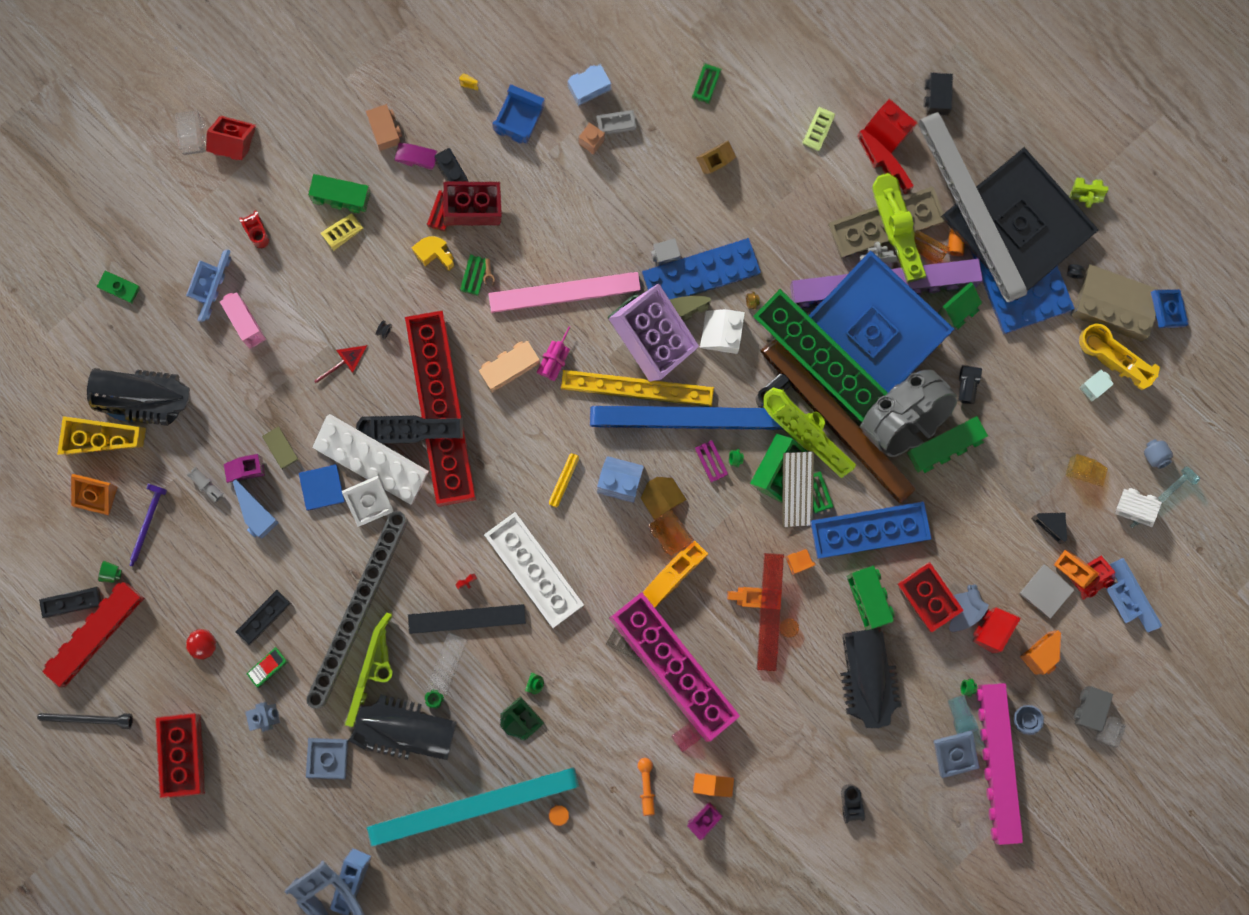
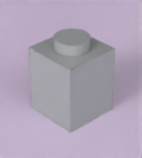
M675 238L653 244V251H650L653 262H657L658 266L680 259Z

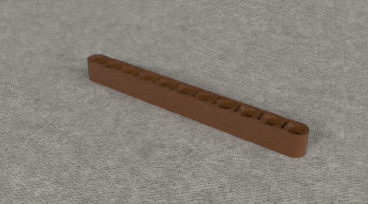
M776 338L772 339L760 350L776 371L789 379L792 384L791 387L810 408L823 416L825 424L897 502L902 503L915 491V488L905 476L864 435L858 425Z

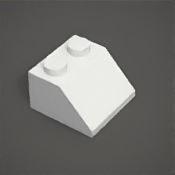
M727 309L706 311L700 348L737 354L745 312Z

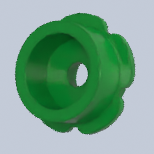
M736 449V451L731 450L729 453V464L738 468L740 464H743L744 455L740 453L739 449Z
M964 679L961 682V694L967 695L968 698H971L972 694H976L977 684L973 679Z
M433 689L431 692L426 693L424 697L426 700L425 704L429 708L437 709L441 707L444 696L438 690Z

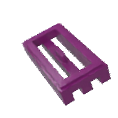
M712 440L699 447H695V451L710 483L728 475ZM710 446L722 474L719 473L707 447ZM704 449L716 475L715 477L712 476L700 450Z

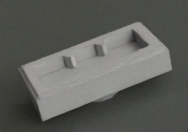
M633 110L597 116L598 129L603 131L605 135L636 130Z

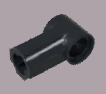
M968 365L961 366L958 402L964 404L975 403L977 385L981 380L982 368Z
M782 373L777 375L769 384L760 389L755 399L756 404L760 408H764V401L760 395L765 394L772 388L781 389L785 392L792 385L789 379Z

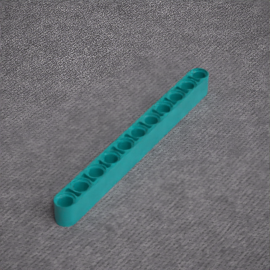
M575 767L377 823L366 828L370 844L375 846L580 787Z

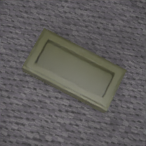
M279 426L262 436L281 469L299 460Z

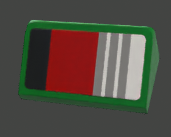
M275 647L246 674L253 684L260 688L289 661Z

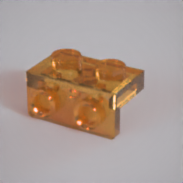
M672 509L648 525L651 534L658 538L662 544V549L670 556L678 553L694 540Z

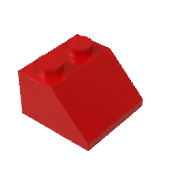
M889 98L872 117L864 130L877 139L892 154L914 130L918 122Z
M219 116L207 130L206 151L217 156L230 157L233 160H243L249 152L256 125Z
M995 607L986 611L983 616L984 623L982 626H978L973 633V636H975L973 642L992 654L1002 652L1021 619L1016 615Z

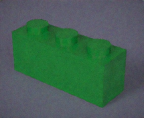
M313 174L308 196L312 203L317 205L329 204L335 209H342L343 207L351 212L360 213V211L366 212L371 190L368 185Z

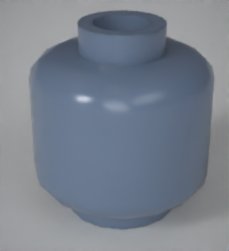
M1155 439L1147 443L1144 456L1150 466L1161 469L1172 462L1173 452L1167 442Z

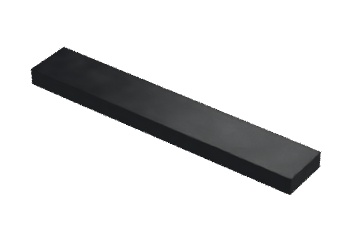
M524 604L408 614L409 634L526 624Z

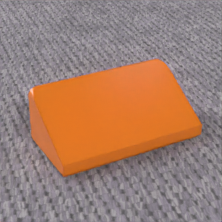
M1064 550L1054 564L1055 567L1084 589L1099 574L1069 550Z

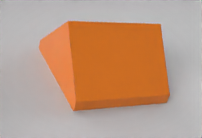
M72 474L71 506L109 515L118 487L111 483Z

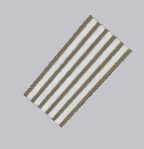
M814 452L783 453L782 527L811 525L810 521L813 520Z

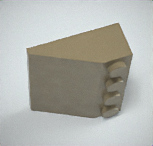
M1089 264L1071 316L1091 324H1102L1113 332L1143 342L1150 336L1156 316L1151 291L1160 289Z

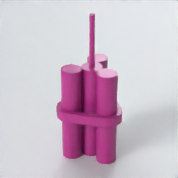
M570 326L561 342L551 341L546 353L542 355L543 360L536 372L537 374L545 376L552 381L556 380L561 368L566 364L565 360L570 351V348L564 346L563 343Z

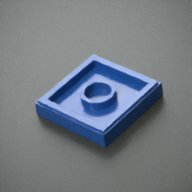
M1180 289L1151 291L1159 328L1188 326Z
M336 464L299 473L307 511L345 502Z

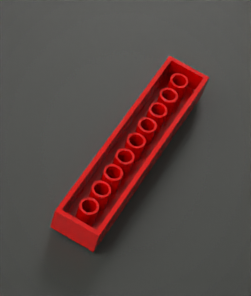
M443 310L405 317L421 417L424 419L462 418ZM464 426L463 438L425 439L437 506L442 507L475 501L476 495Z

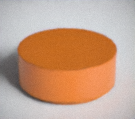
M556 805L551 808L549 819L554 825H563L568 820V810L564 806Z

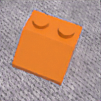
M1055 630L1046 633L1020 656L1035 675L1050 674L1057 668L1055 664L1060 661L1061 632Z

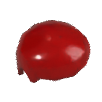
M197 629L191 632L187 638L186 649L193 658L204 660L211 657L215 652L216 639L209 630Z

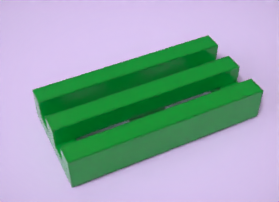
M704 63L692 99H699V101H705L706 104H709L722 69ZM706 69H709L710 71L708 73L703 90L701 92V95H699L697 93L699 91L704 74L706 72ZM713 71H715L716 75L713 80L708 97H705V93L709 85L710 79L712 77Z
M470 254L460 291L479 296L486 272L485 259ZM473 261H476L472 277L470 280V284L467 289L466 284L468 281ZM483 263L476 290H472L479 264Z
M821 471L814 473L813 488L821 507L818 508L813 496V510L817 514L834 506ZM815 477H818V480L820 482L822 491L828 504L826 506L823 503L821 494L815 481Z

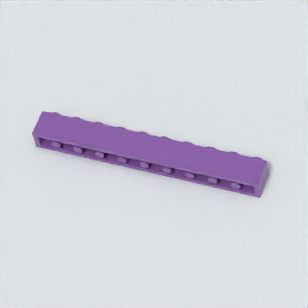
M979 259L923 265L926 274L925 279L910 283L906 282L902 268L891 269L918 295L922 294L921 292L929 291V294H934L944 289H947L949 292L956 291L961 287H965L970 282L977 288L982 282ZM848 274L794 280L790 285L792 300L802 309L809 308L810 305L817 304L818 306Z

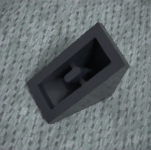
M1066 512L1038 513L1031 518L1059 544L1067 541Z

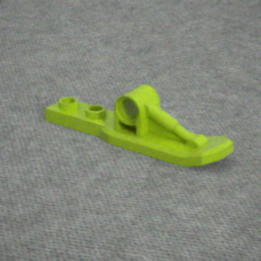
M889 173L877 176L872 186L875 202L888 240L896 249L906 282L910 283L925 279L926 274L914 241L915 232L912 215L907 211L898 179Z
M772 388L765 393L764 408L805 449L814 452L841 478L855 469L856 464L827 438L823 431L825 420L820 413H803L781 389Z
M386 612L373 631L345 723L346 726L353 727L359 705H364L367 693H364L367 679L387 682L392 677L385 635V626L392 618L390 613ZM380 668H387L389 670V676L386 679L379 678L378 671Z

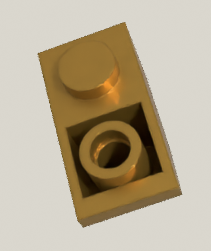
M728 140L699 155L696 159L703 173L709 174L730 163L736 158V155Z

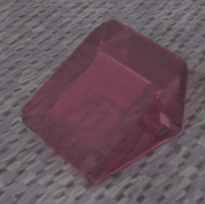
M688 723L671 736L682 752L701 739L692 723Z

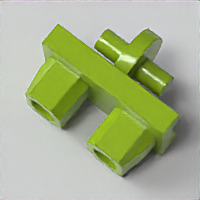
M1076 178L1070 192V198L1085 202V207L1091 208L1092 203L1104 201L1105 195L1108 193V186H1104L1103 180H1094L1089 185L1086 184L1084 178Z

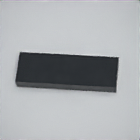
M99 587L39 599L43 619L96 608L101 602Z
M276 590L235 632L250 646L290 606L291 602L279 590Z

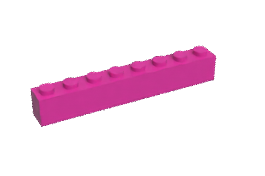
M1006 683L978 685L976 698L977 701H980L981 708L978 709V717L982 721L983 729H980L981 740H984L985 746L982 749V755L987 765V768L984 769V775L989 784L986 794L987 799L991 803V808L988 811L989 818L993 822L991 838L998 845L1023 843Z

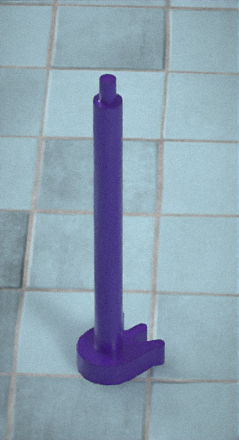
M149 483L146 489L154 491V495L130 558L129 566L132 567L138 559L161 494L166 495L167 492L166 489Z

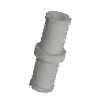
M197 467L191 470L192 473L189 472L187 474L199 486L198 489L201 492L204 491L214 503L220 499L219 497L224 495L212 484V480L210 478L207 479Z

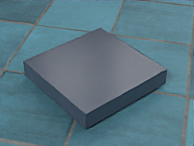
M972 731L933 740L941 778L979 769Z
M308 738L306 778L346 779L348 739Z

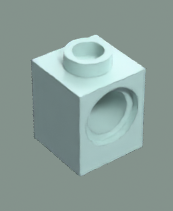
M1100 370L1079 388L1092 402L1114 383L1111 381L1112 379L1108 373Z

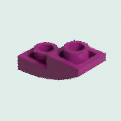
M398 143L394 161L411 167L415 164L432 170L435 165L434 156L437 154V151L418 145Z

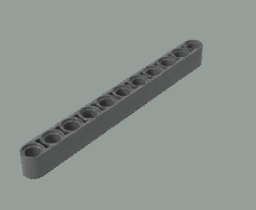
M401 511L392 512L386 521L307 695L306 701L311 708L320 709L328 701L407 526V517ZM396 516L403 517V522L400 525L393 524ZM390 533L394 534V541L386 543L385 537ZM386 551V559L379 561L377 559L378 553ZM372 569H378L379 571L375 579L369 577V572ZM368 586L371 592L368 596L363 597L361 590ZM360 604L362 612L355 615L353 608L355 605ZM348 622L354 624V630L350 633L345 631V625ZM340 640L346 642V648L342 651L337 649V643ZM332 658H336L338 661V665L334 669L329 667V661ZM327 676L330 680L329 685L323 687L320 683L321 678ZM316 694L321 697L319 705H314L312 702V698Z

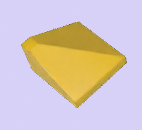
M464 73L459 77L460 86L473 90L479 89L478 81Z

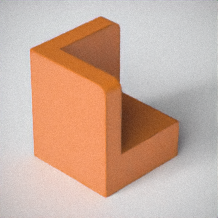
M807 549L785 557L792 575L816 565L815 562H812Z

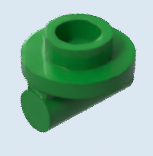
M531 673L525 691L532 694L540 693L544 686L543 677Z

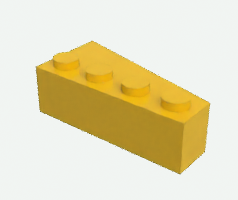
M63 416L57 455L143 447L146 428Z

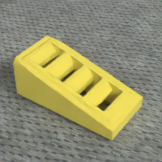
M351 213L320 234L334 251L364 228ZM351 221L356 228L352 229L348 222ZM344 225L349 230L348 233H346L342 228ZM339 230L343 236L340 237L336 231ZM332 234L336 237L335 241L330 237Z

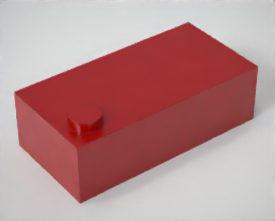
M192 713L155 717L160 798L205 794L201 715Z

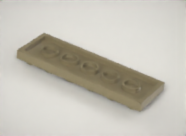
M933 186L903 197L907 211L912 215L915 233L945 223L941 218L944 212ZM877 206L828 223L841 259L866 251L868 248H874L875 242H880V245L889 242Z

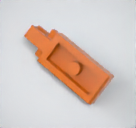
M738 587V592L727 591V599L737 600V605L742 607L781 609L782 589Z

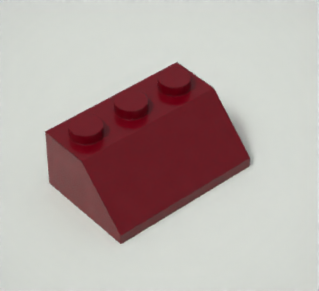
M443 181L444 226H500L502 218L500 182Z

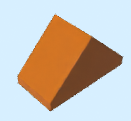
M695 773L693 793L732 798L734 778Z

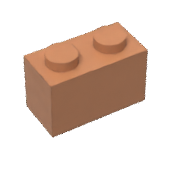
M387 104L366 111L380 151L401 143L399 139L402 137L399 126L395 127L393 123L396 120L393 109L389 110Z

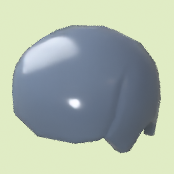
M1025 705L1015 712L1014 725L1021 733L1033 735L1038 733L1043 727L1044 716L1040 709L1035 706Z

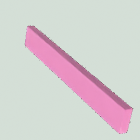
M638 272L488 294L491 313L641 292Z

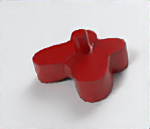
M475 573L470 574L466 579L457 581L455 586L457 589H460L466 585L470 589L472 588L470 583L478 578Z

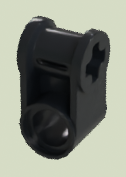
M847 784L841 790L844 823L848 824L849 821L856 820L864 822L865 811L861 791L858 787ZM849 789H854L856 792L855 797L852 799L847 798V791Z

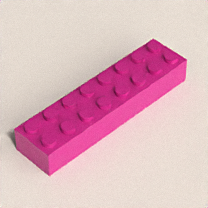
M642 592L608 618L706 742L714 739L740 717L738 712Z

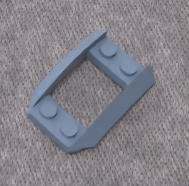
M323 860L320 865L300 879L296 878L285 890L287 895L290 893L297 900L296 904L307 915H328L315 894L329 884H332L345 899L353 915H364L347 884Z

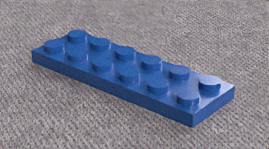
M749 238L642 271L647 290L659 284L668 299L693 296L761 274Z
M924 502L810 521L817 559L931 540Z

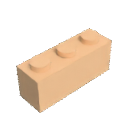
M528 341L517 343L510 352L504 351L497 356L498 359L495 361H488L481 366L479 373L491 393L540 364V359Z

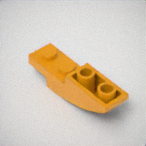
M694 540L656 576L642 592L654 608L680 585L681 581L708 556V552Z

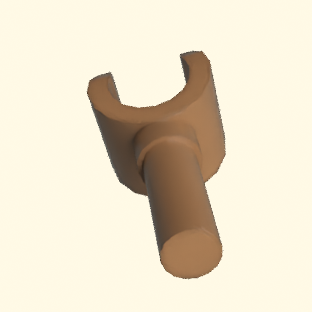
M485 259L486 275L483 277L484 284L486 286V280L491 278L494 285L495 279L491 274L490 259Z

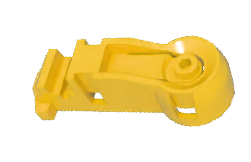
M1093 324L1082 331L1079 337L1082 351L1088 355L1095 356L1110 370L1118 371L1120 377H1130L1134 382L1133 384L1140 390L1153 385V382L1158 378L1160 367L1157 364L1150 366L1113 339L1111 331L1106 326Z

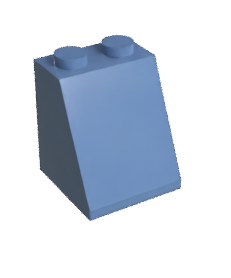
M607 456L597 485V493L634 503L644 466Z

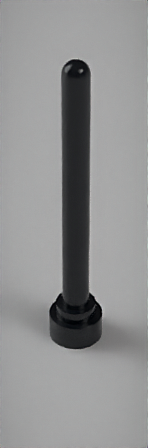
M39 713L37 715L39 721L117 725L121 729H131L133 724V715L131 713H123L118 717Z

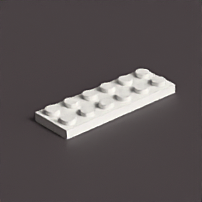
M331 414L326 416L312 447L367 480L378 476L384 490L410 505L414 503L429 472Z
M516 512L484 534L552 628L584 606Z

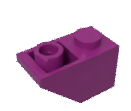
M259 454L238 457L223 464L227 483H232L235 479L242 481L265 476L263 459Z

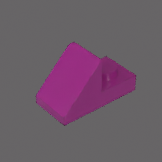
M709 802L688 821L687 827L699 840H702L723 816Z

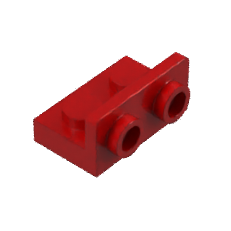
M1102 555L1088 563L1099 574L1085 589L1069 577L1081 592L1083 600L1088 597H1094L1099 590L1104 587H1110L1115 581L1116 572Z

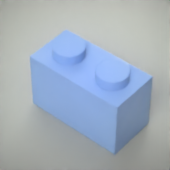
M600 64L589 67L586 72L580 75L574 74L568 80V88L579 106L611 90V82Z

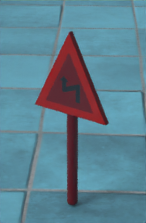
M367 345L336 350L343 361L318 377L314 382L318 383L345 363L353 373Z

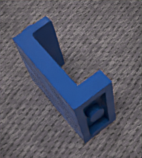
M510 84L507 90V98L496 121L494 120L492 123L493 130L498 135L512 137V140L517 143L523 142L527 144L545 106V98Z

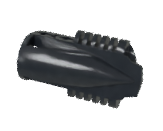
M93 368L87 383V401L92 410L101 413L125 415L126 421L133 420V422L140 421V423L147 422L148 424L154 423L156 425L160 423L161 425L168 426L178 417L179 412L186 409L189 402L190 388L180 384L178 374L169 375V373L163 374L162 372H157L156 374L155 371H150L149 373L147 370L142 372L139 369L136 370L135 374Z
M883 628L844 633L842 637L847 672L840 673V675L848 676L849 678L841 680L842 683H849L850 685L842 687L843 690L851 691V693L843 694L844 698H852V700L845 701V705L853 704V707L846 708V715L850 714L863 720L866 728L888 726L891 724V715L894 710L902 707V701H894V698L901 697V695L893 694V691L900 689L899 687H892V684L899 682L898 679L891 680L890 678L897 676V672H889V670L896 669V665H888Z
M380 695L379 700L372 706L360 707L355 721V732L363 735L368 741L367 751L373 752L375 744H378L376 753L380 754L382 746H385L383 755H387L389 747H391L390 756L394 757L396 749H399L397 758L401 759L404 750L406 751L404 760L409 759L410 752L448 760L457 721L420 713L422 707L420 703H418L416 712L413 711L415 702H411L410 708L407 710V700H404L402 708H399L401 699L397 698L394 707V697H390L389 703L386 705V695Z

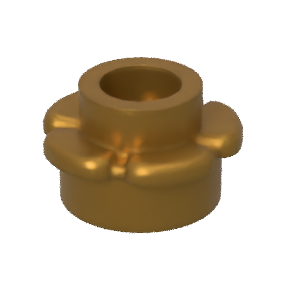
M754 291L746 294L748 309L753 308L756 310L757 306L760 305L759 295H755Z

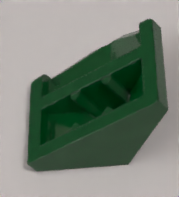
M521 696L500 713V727L507 735L520 738L523 741L545 724Z

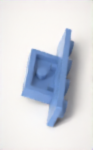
M230 250L222 252L217 267L201 260L198 262L186 297L204 303L197 320L199 322L208 320L211 315L212 309H210L212 301L215 302L217 299L218 291L216 290L218 285H221L224 280V268L228 267L231 261V256H229Z
M1121 558L1109 564L1116 572L1115 577L1118 582L1106 590L1125 623L1139 617L1147 632L1162 627L1160 620L1125 559Z

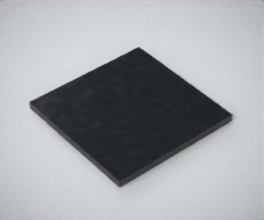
M1025 147L976 186L1027 291L1099 231ZM956 203L941 218L991 273Z

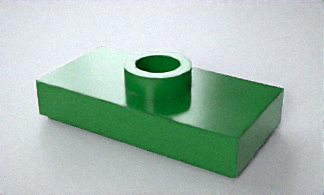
M106 270L96 286L98 289L131 304L141 288L139 285Z

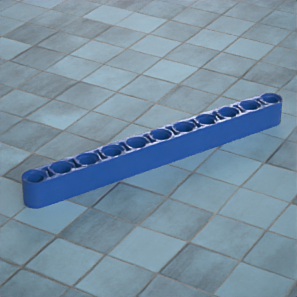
M590 407V427L784 430L768 414L765 408Z

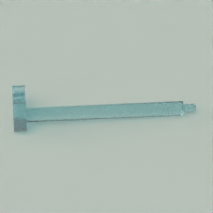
M1184 467L1181 470L1183 475L1158 497V501L1163 503L1187 480L1194 485L1201 478L1189 467ZM1133 520V523L1130 525V527L1133 528L1135 525H1139L1140 523Z

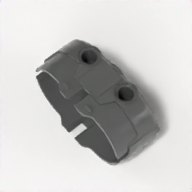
M922 370L913 373L907 380L894 386L887 395L878 399L867 412L860 428L864 435L880 451L883 450L890 457L898 456L910 448L918 447L924 443L916 435L918 432L921 431L928 439L936 433L937 428L954 411L958 401L955 398L957 395L935 371Z

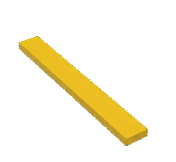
M563 370L561 390L712 407L714 387L649 381L647 379Z

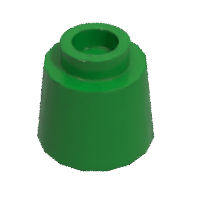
M103 561L98 575V582L115 583L116 580L120 581L122 570L115 564Z

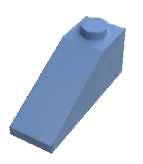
M235 479L233 485L244 521L249 527L247 531L254 538L258 536L263 539L279 522Z
M352 849L344 859L340 877L356 898L367 872L371 856ZM335 889L330 910L342 915H349L351 912L349 905L337 889Z

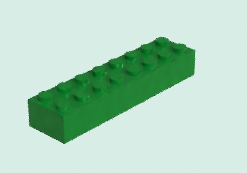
M779 289L753 316L861 422H863L867 412L878 399L887 395L888 392L782 289Z

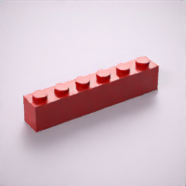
M126 582L118 583L112 589L113 593L109 598H105L99 603V609L95 613H91L85 619L86 623L72 633V639L68 643L61 645L58 649L59 653L45 663V669L42 673L58 687L65 688L145 599L130 584Z

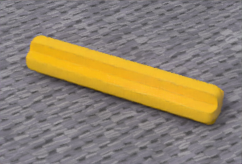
M573 453L569 455L549 500V505L556 508L559 506L579 461L578 455Z

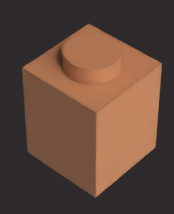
M591 123L586 126L579 136V145L593 155L605 141V133Z

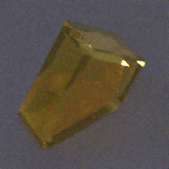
M1075 454L1070 457L1066 475L1102 487L1108 468L1095 459Z

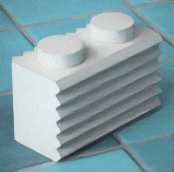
M1132 488L1124 489L1115 514L1153 527L1162 502L1158 501L1159 499L1153 495H1147L1146 497L1140 495L1138 490Z

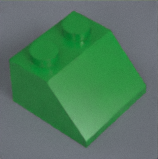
M970 282L937 312L957 330L966 323L965 319L968 316L972 318L980 311L978 307L982 302L974 284Z

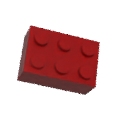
M930 562L897 583L899 589L931 633L964 611Z

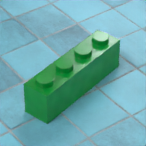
M978 416L911 449L907 452V455L917 473L923 471L925 474L934 469L933 465L939 462L943 465L950 461V456L954 454L960 456L968 452V447L973 445L976 448L985 443L983 439L988 437Z

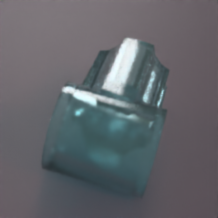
M961 695L947 700L954 718L953 724L956 733L977 732L979 730L975 717L970 713L965 696Z

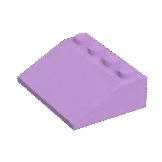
M659 284L622 307L609 318L611 324L649 381L662 379L699 347Z

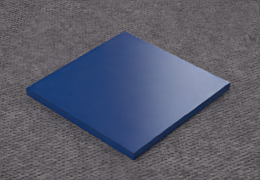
M871 250L809 315L888 393L894 386L904 382L954 331V328Z

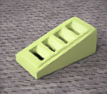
M818 107L802 144L820 151L835 114ZM817 122V123H819V124H822V125L826 126V128L820 127V126L816 125L815 123ZM812 130H816V131H818V132H820V133H823V134H822V136H821V135H819V134H817V133H815V132H812ZM811 136V137L816 138V139H818V140H820V141H819V143H818V142H816V141H813V140L809 139V137Z

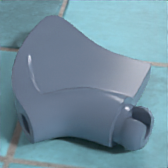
M976 584L968 585V592L953 595L964 611L952 618L949 627L951 632L967 629L980 621L985 615L989 604L982 601Z

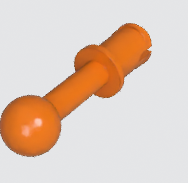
M642 758L638 761L637 767L642 773L643 795H640V798H642L643 816L655 815V794H651L650 771L653 768V763L649 758Z

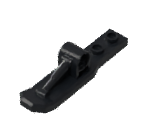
M417 415L362 416L356 424V429L379 443H418L424 439L463 438V418L424 419Z

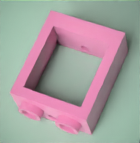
M236 292L224 296L220 303L247 347L251 349L265 341V336L239 294Z

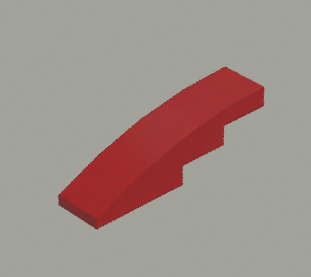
M864 129L860 130L857 138L873 168L881 166L885 174L889 173L897 178L904 195L911 192L914 185L894 156Z

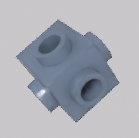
M259 703L255 705V709L245 712L250 731L261 729L262 732L273 729V725L280 723L276 704Z

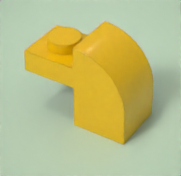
M425 237L411 247L413 253L424 266H427L437 257L448 271L455 267L453 263L454 257L448 250L445 251L448 249L447 242L439 237Z

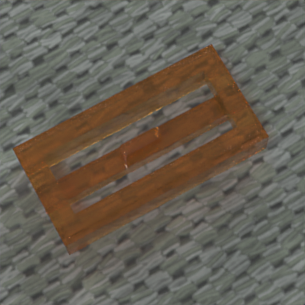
M919 230L915 232L914 241L917 244L918 253L937 264L941 263L950 247ZM916 237L926 241L927 243H923L922 241L916 239ZM929 244L935 246L936 248L942 250L943 252H940V251L934 249V248H933L932 246H930Z

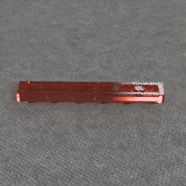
M764 553L757 670L777 671L784 554Z

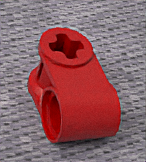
M257 210L244 218L240 217L239 220L254 246L259 249L268 246L269 237ZM258 235H263L261 240H255Z

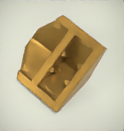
M655 477L646 484L641 496L642 502L654 520L687 500L674 479L667 477Z

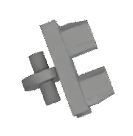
M875 242L874 248H868V253L871 250L890 269H893L894 262H897V256L894 255L893 251H888L887 246L881 247L880 242ZM860 254L859 260L861 261L867 254Z

